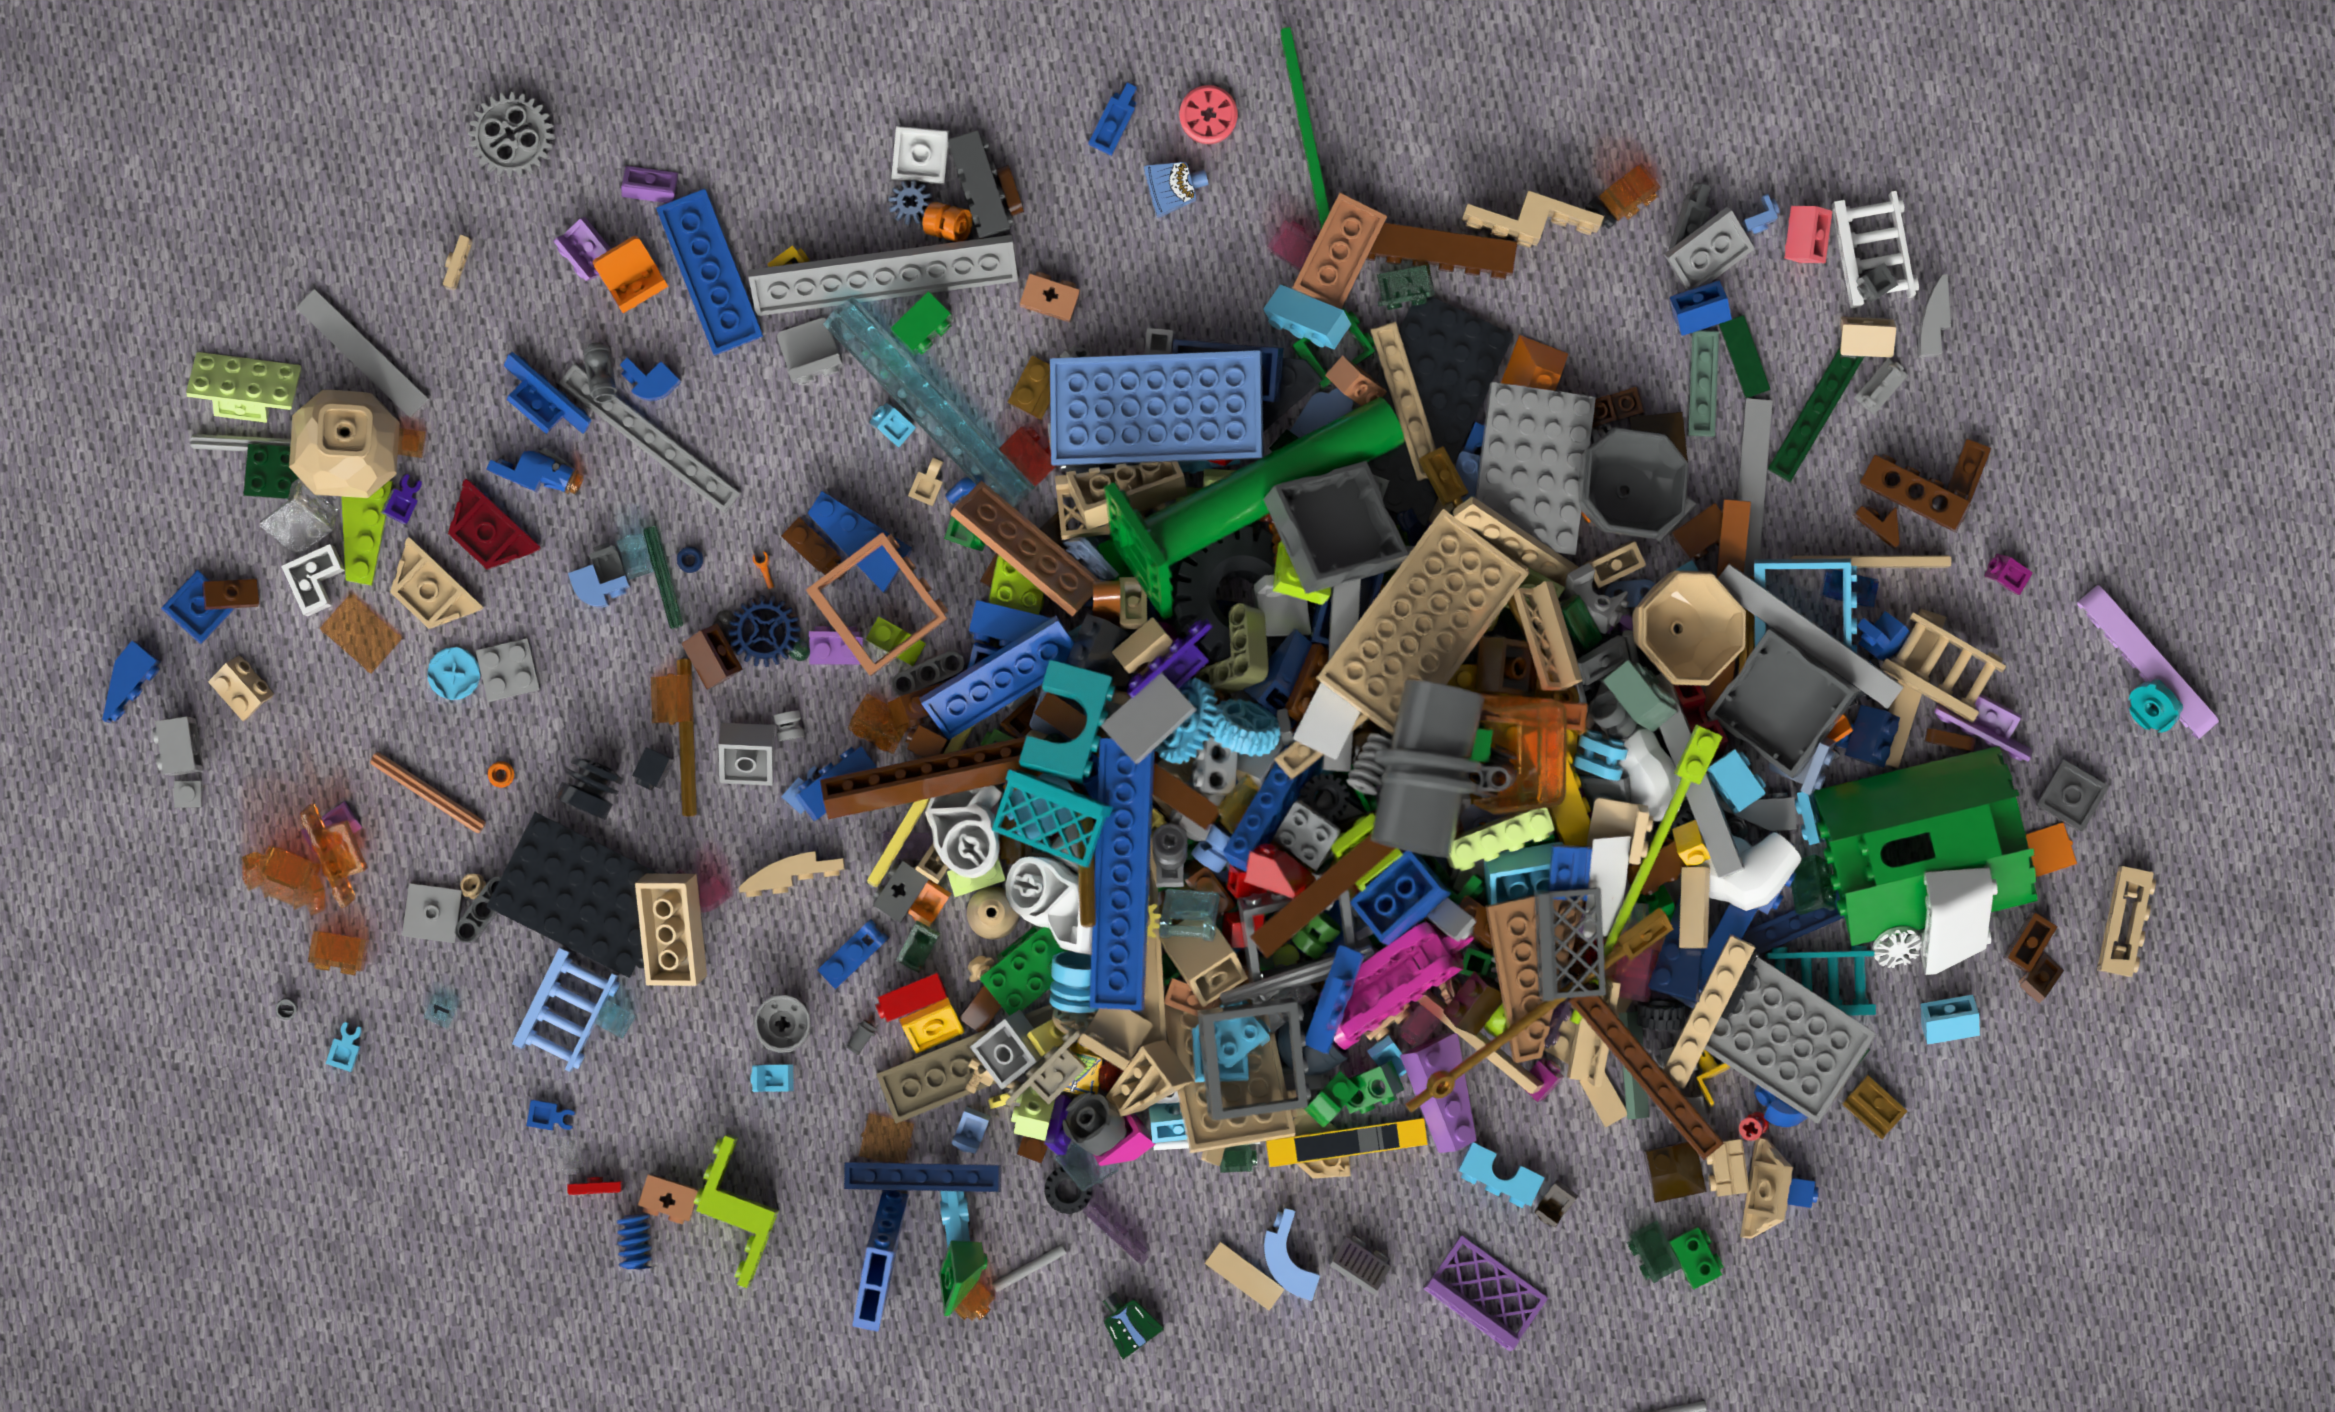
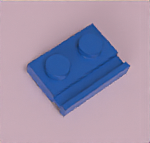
M1552 844L1547 891L1589 888L1592 858L1591 846L1579 847L1576 845ZM1584 895L1581 900L1587 901L1588 895ZM1569 896V897H1570L1572 900H1574L1577 896ZM1553 897L1556 900H1568L1565 897Z

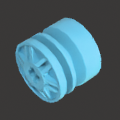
M1065 951L1053 956L1051 976L1055 981L1051 983L1050 987L1052 991L1050 994V1004L1053 1007L1074 1013H1091L1099 1010V1008H1090L1092 955Z

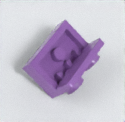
M586 217L580 218L563 235L553 240L557 245L559 253L571 262L576 274L586 281L599 276L593 265V260L611 249Z

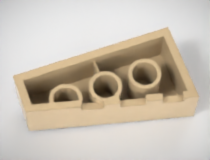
M1177 461L1144 462L1133 466H1128L1124 463L1116 465V468L1100 470V467L1091 468L1089 472L1076 474V471L1066 472L1069 491L1087 530L1109 523L1105 486L1113 482L1119 490L1123 489L1127 493L1131 508L1133 510L1137 509L1139 512L1187 495L1184 474Z

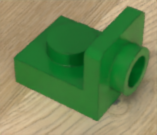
M951 516L944 539L982 552L986 544Z

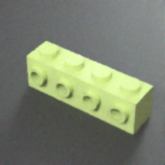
M1538 803L1456 835L1451 856L1446 857L1449 866L1464 871L1474 867V862L1484 858V861H1490L1499 857L1500 851L1509 849L1510 852L1523 848V842L1533 839L1534 842L1548 838V833L1555 829L1546 805Z

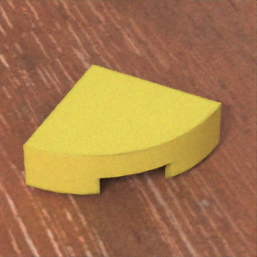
M1004 1093L989 1098L990 1109L1006 1105L1005 1102L1010 1096Z

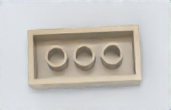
M646 874L635 883L646 985L697 986L707 976L697 874Z

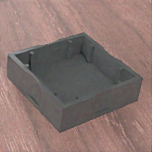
M1367 461L1338 468L1322 476L1305 477L1275 485L1264 498V502L1306 594L1398 569L1409 556L1394 521L1385 509L1381 492Z
M1770 628L1747 658L1740 674L1728 684L1707 715L1713 720L1718 719L1722 727L1737 738L1751 744L1762 757L1789 777L1795 778L1801 773L1816 752L1819 743L1828 736L1860 690L1777 630Z

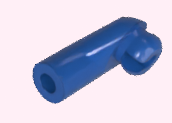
M977 475L962 478L945 494L946 499L954 504L963 495H967L983 479Z

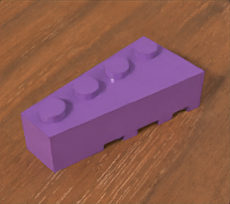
M1455 1032L1440 1034L1400 1055L1416 1096L1426 1089L1427 1081L1433 1073L1441 1070L1449 1072L1463 1062L1458 1034ZM1465 1074L1455 1080L1454 1089L1449 1095L1441 1099L1432 1097L1420 1106L1439 1153L1458 1151L1476 1141Z

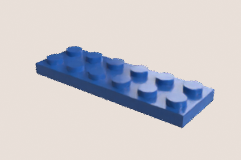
M706 189L657 207L656 210L713 355H719L762 338L763 334Z
M1055 616L920 698L921 704L945 737L950 740L1043 684L1049 661L1053 660L1067 664L1066 661L1074 645V640L1058 617Z

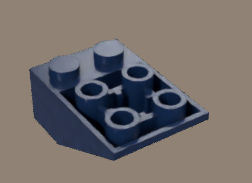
M1294 628L1268 659L1266 678L1262 682L1243 690L1260 706L1266 708L1278 718L1277 712L1285 708L1312 643ZM1289 716L1292 729L1297 722Z

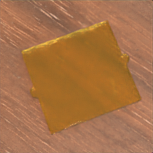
M1247 774L1217 807L1222 817L1221 822L1227 826L1231 834L1234 833L1258 793V786L1253 783L1251 777Z

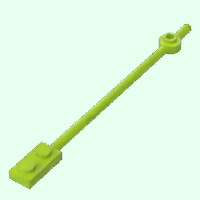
M1699 725L1695 726L1674 771V774L1682 778L1603 946L1604 957L1614 950L1618 942L1617 938L1620 937L1688 788L1691 782L1698 785L1701 784L1722 739L1721 735ZM1595 977L1589 983H1596L1595 989H1599L1598 977ZM1574 1009L1569 1020L1579 1024L1582 1016Z

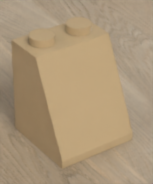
M1204 908L1190 914L1187 919L1167 929L1164 934L1158 937L1165 951L1202 1007L1220 997L1222 992L1231 990L1248 979L1235 952Z

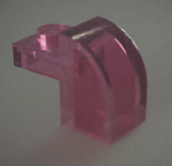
M679 869L675 874L686 873L683 869ZM713 876L698 888L701 913L714 911L733 897L716 876Z

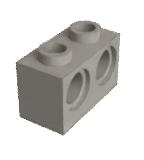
M1209 738V741L1204 740L1202 742L1203 750L1197 748L1195 757L1198 759L1197 770H1195L1193 775V785L1196 786L1195 791L1215 795L1235 794L1238 752H1231V749L1228 747L1223 748L1222 743L1214 741L1215 738ZM1213 746L1217 747V749L1219 750V757L1217 760H1215L1211 755V750ZM1211 773H1214L1217 777L1215 787L1209 781Z

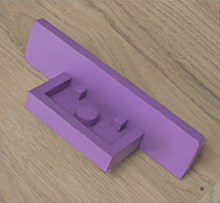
M1980 694L1975 702V710L1979 711V714L1974 722L1971 723L1939 703L1936 704L1934 713L1943 722L1957 724L1966 734L1980 736L1985 739L1984 741L1989 746L2003 748L2016 760L2022 761L2024 759L2029 762L2031 759L2032 749L2010 738L2021 720L2022 715Z

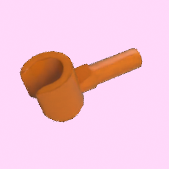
M763 551L766 558L765 561L758 563L755 555H753V562L756 567L760 568L768 589L774 588V584L768 568L770 559L767 553Z

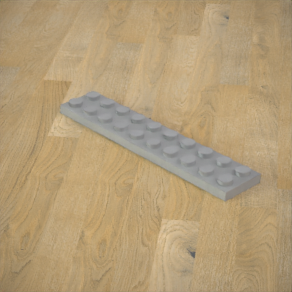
M1012 235L748 270L756 316L926 294L928 291L935 293L1018 281Z

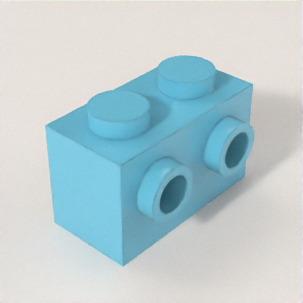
M1973 995L1920 1004L1921 1025L1927 1044L1980 1035L1979 1012Z

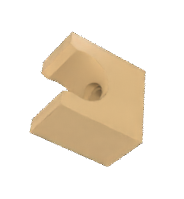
M1152 617L1113 650L1112 653L1128 673H1131L1141 664L1149 662V665L1156 657L1166 655L1170 651L1168 649L1174 641ZM1147 666L1140 674L1143 675L1150 668Z

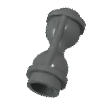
M600 342L591 343L583 351L590 395L597 403L610 402L615 398L617 391L610 349ZM606 366H607V369H608V374H606V372H605V367H606ZM591 368H592V369L594 370V372H595V375H594V376H592V370H591Z

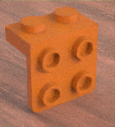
M632 236L593 260L595 269L611 292L622 313L636 307L668 287L638 236Z

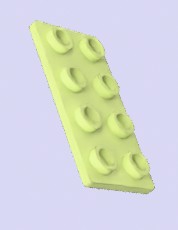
M197 352L186 395L188 397L212 400L214 416L267 423L268 407L292 409L301 374V366Z

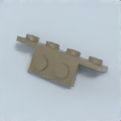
M1084 1026L1079 1030L1073 1027L1062 1038L1065 1043L1059 1049L1054 1046L1044 1056L1047 1061L1041 1067L1036 1064L1026 1074L1029 1079L1023 1085L1018 1082L1007 1093L1010 1098L1005 1103L1010 1106L1031 1086L1049 1105L1088 1067L1069 1048L1087 1029Z

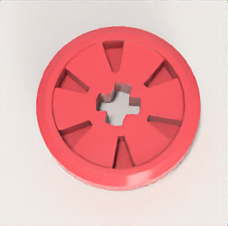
M1204 85L1193 89L1185 96L1181 103L1179 117L1184 132L1192 140L1201 144H1216L1225 140L1233 132L1237 123L1238 112L1234 99L1227 91L1217 86ZM1208 108L1213 109L1212 113L1216 114V117L1211 118L1208 122L1204 120L1205 116H1201V112H1206Z

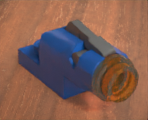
M547 448L539 452L524 451L515 470L512 469V463L500 458L497 462L490 460L486 468L489 472L536 493L543 483V487L560 490L568 495L570 493L576 495L584 479V475L579 474V470L574 469L572 465Z

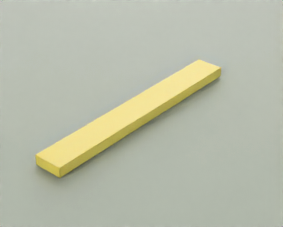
M975 725L953 737L943 754L959 751ZM930 798L913 803L867 879L870 885L874 887L879 886L929 803Z

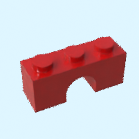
M1230 864L1227 889L1236 898L1249 897L1253 893H1267V889L1245 882L1246 872ZM1239 911L1224 913L1222 935L1231 948H1244ZM1264 914L1252 916L1254 932L1264 925Z

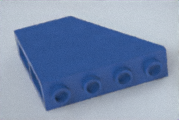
M882 1190L866 1249L853 1327L879 1332L894 1268L908 1194L897 1190Z

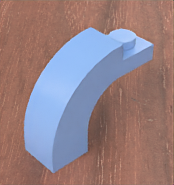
M1285 1207L1283 1212L1278 1211L1274 1222V1227L1278 1228L1277 1233L1266 1229L1264 1252L1267 1265L1276 1281L1284 1289L1298 1297L1312 1301L1320 1275L1298 1267L1289 1258L1286 1241L1295 1210Z

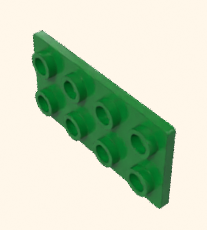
M1034 925L997 955L999 962L982 974L980 980L1010 1016L1018 1010H1024L1050 989L1051 983L1055 981L1051 976L1053 956L1069 950L1062 949L1049 927Z

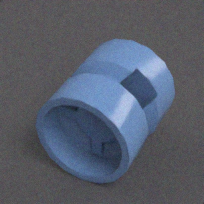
M1214 822L1206 840L1198 842L1191 852L1192 855L1209 869L1218 873L1221 872L1228 862L1222 851L1233 833L1224 826Z

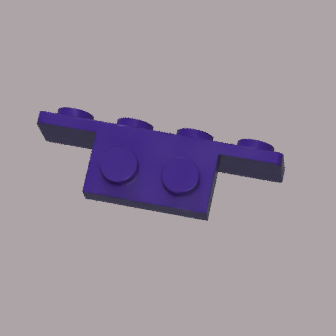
M1207 618L1203 622L1201 620L1195 622L1188 631L1190 633L1184 639H1176L1169 646L1168 649L1170 651L1166 655L1156 657L1148 665L1150 668L1143 675L1137 674L1129 681L1128 694L1133 698L1161 672L1177 689L1209 662L1194 643L1213 627L1211 622Z

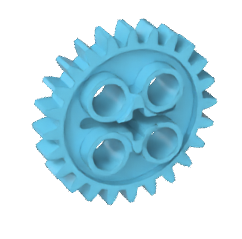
M1189 678L1178 688L1179 692L1195 707L1196 711L1154 749V751L1159 753V757L1174 764L1175 762L1182 764L1183 760L1189 761L1190 755L1196 757L1197 748L1203 750L1202 742L1204 740L1209 741L1208 731L1214 730L1211 726L1212 721L1215 720L1213 713L1218 710V707L1214 706L1218 699L1213 696L1215 690L1210 689L1211 685L1196 678Z

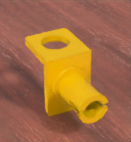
M1703 1050L1705 1057L1701 1054L1698 1060L1703 1073L1696 1078V1081L1711 1108L1714 1106V1101L1704 1081L1730 1069V1066L1726 1063L1717 1065L1712 1054Z

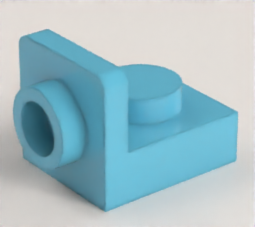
M888 403L878 407L869 422L897 447H900L916 429L911 422Z

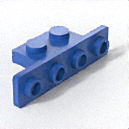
M514 352L507 356L504 367L521 381L508 395L507 401L546 434L562 418L566 419L582 434L587 431L592 420L585 410L576 407L569 401L564 392L555 389L548 382L547 378L533 370L523 357L517 356Z
M1345 945L1338 947L1306 1035L1305 1045L1325 1054L1330 1052L1338 1027L1343 1020L1347 1002L1352 995L1353 986L1364 958L1363 953Z

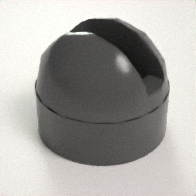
M283 998L277 1003L275 1011L280 1019L290 1020L296 1015L298 1005L292 998ZM281 1005H290L293 1006L294 1009H282Z

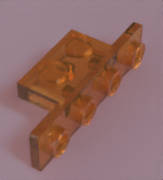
M315 803L309 804L300 812L302 826L308 832L312 849L317 853L322 864L323 874L328 878L332 887L334 899L338 901L340 908H345L355 900V894L347 876L364 872L368 866L348 820L325 826Z

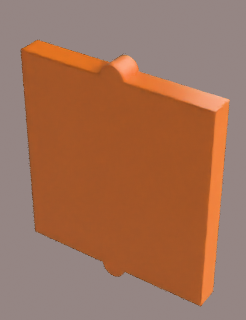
M2063 822L2026 834L2029 849H2034V856H2031L2035 866L2036 877L2077 864L2071 846L2073 842L2069 841Z

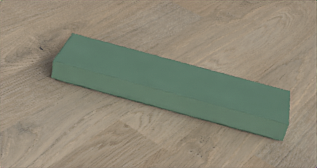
M1699 330L1692 333L1688 436L1715 437L1719 331Z
M1637 1011L1619 1013V1019L1644 1047L1642 1026L1637 1024ZM1623 1066L1628 1120L1648 1118V1094Z

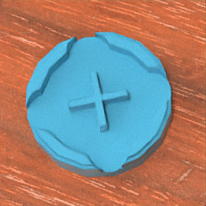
M458 647L445 648L437 652L430 660L428 666V682L432 690L440 697L449 700H459L471 695L478 687L481 678L480 667L476 658L467 650Z

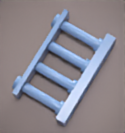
M559 948L512 1044L521 1049L525 1048L526 1044L540 1047L568 1061L565 1070L572 1072L573 1068L579 1069L585 1057L581 1052L609 995L615 996L620 982L617 981L619 976L612 973L609 980L573 963L572 959L569 958L571 952ZM561 972L565 974L569 972L604 989L597 1004L561 987V983L557 982ZM557 996L592 1013L586 1027L584 1028L549 1011V1007L545 1006L549 997L554 998ZM545 1020L580 1037L574 1051L572 1052L537 1035V1031L533 1030L537 1021L542 1022Z

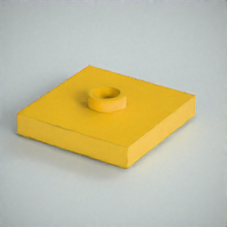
M948 998L899 1019L916 1054L964 1033L961 1022Z

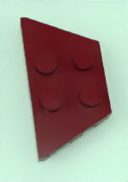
M468 479L463 481V487L455 507V514L448 534L486 570L496 568L542 549Z

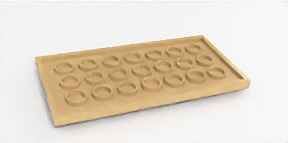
M1442 509L1316 679L1393 736L1404 682L1406 680H1417L1446 685L1529 573L1466 525L1455 519L1446 510Z

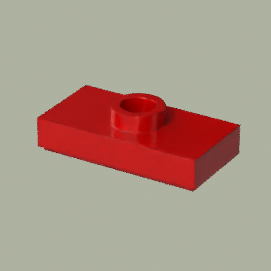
M588 1177L587 1183L567 1184V1194L620 1193L623 1191V1181L603 1182V1177Z

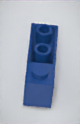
M132 640L114 662L102 718L106 723H110L112 720L118 721L126 711L123 708L129 700L133 702L141 694L143 689L140 686L145 680L151 681L160 670L157 667L160 661L136 641Z

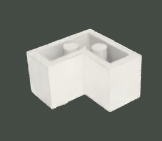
M329 544L281 566L303 615L310 616L332 606L321 581L345 571L335 546Z

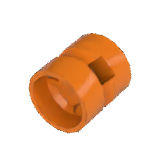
M934 201L930 203L924 212L923 230L931 236L944 237V239L954 242H962L970 234L972 215L969 210L955 206L951 207L950 205Z

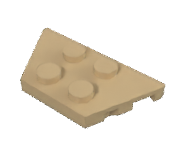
M410 537L406 539L403 555L399 561L397 574L393 580L390 593L428 629L473 614L484 608Z
M1760 1136L1755 1140L1749 1177L1750 1192L1747 1193L1740 1235L1742 1238L1752 1239L1785 1220L1793 1167L1767 1137Z

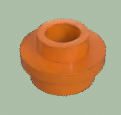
M495 762L488 770V779L495 787H507L514 780V769L507 762ZM501 769L506 772V777L502 780L496 776L498 770Z

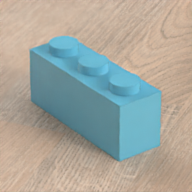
M1281 284L1263 309L1269 318L1268 322L1274 328L1289 330L1294 336L1301 339L1303 337L1308 338L1319 347L1327 346L1335 349L1351 326L1344 310Z

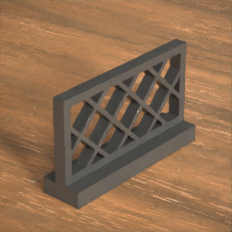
M1601 888L1557 891L1534 890L1539 997L1543 1001H1554V999L1606 995ZM1584 895H1594L1595 905L1587 913L1577 903ZM1569 896L1577 897L1574 900H1572ZM1553 897H1565L1571 902L1561 915L1553 907ZM1574 906L1585 915L1575 927L1565 919V916ZM1594 912H1595V920L1591 917V915H1592ZM1554 913L1558 916V918L1556 919L1555 922H1554ZM1588 919L1596 924V932L1589 939L1578 931ZM1561 921H1564L1572 928V931L1563 941L1555 936V928ZM1575 933L1586 941L1576 954L1565 945ZM1595 939L1597 942V947L1592 943ZM1555 940L1560 943V944L1556 947V949H1555ZM1589 945L1597 951V958L1590 966L1580 958ZM1564 947L1573 957L1562 968L1556 962V954ZM1577 959L1587 967V970L1578 980L1567 972ZM1597 964H1598V973H1597L1595 970H1593V969L1597 966ZM1556 966L1561 970L1558 974L1556 972ZM1592 972L1598 977L1599 989L1587 990L1580 983ZM1565 973L1575 983L1568 991L1557 992V981ZM1579 986V987H1581L1583 990H1575V989Z

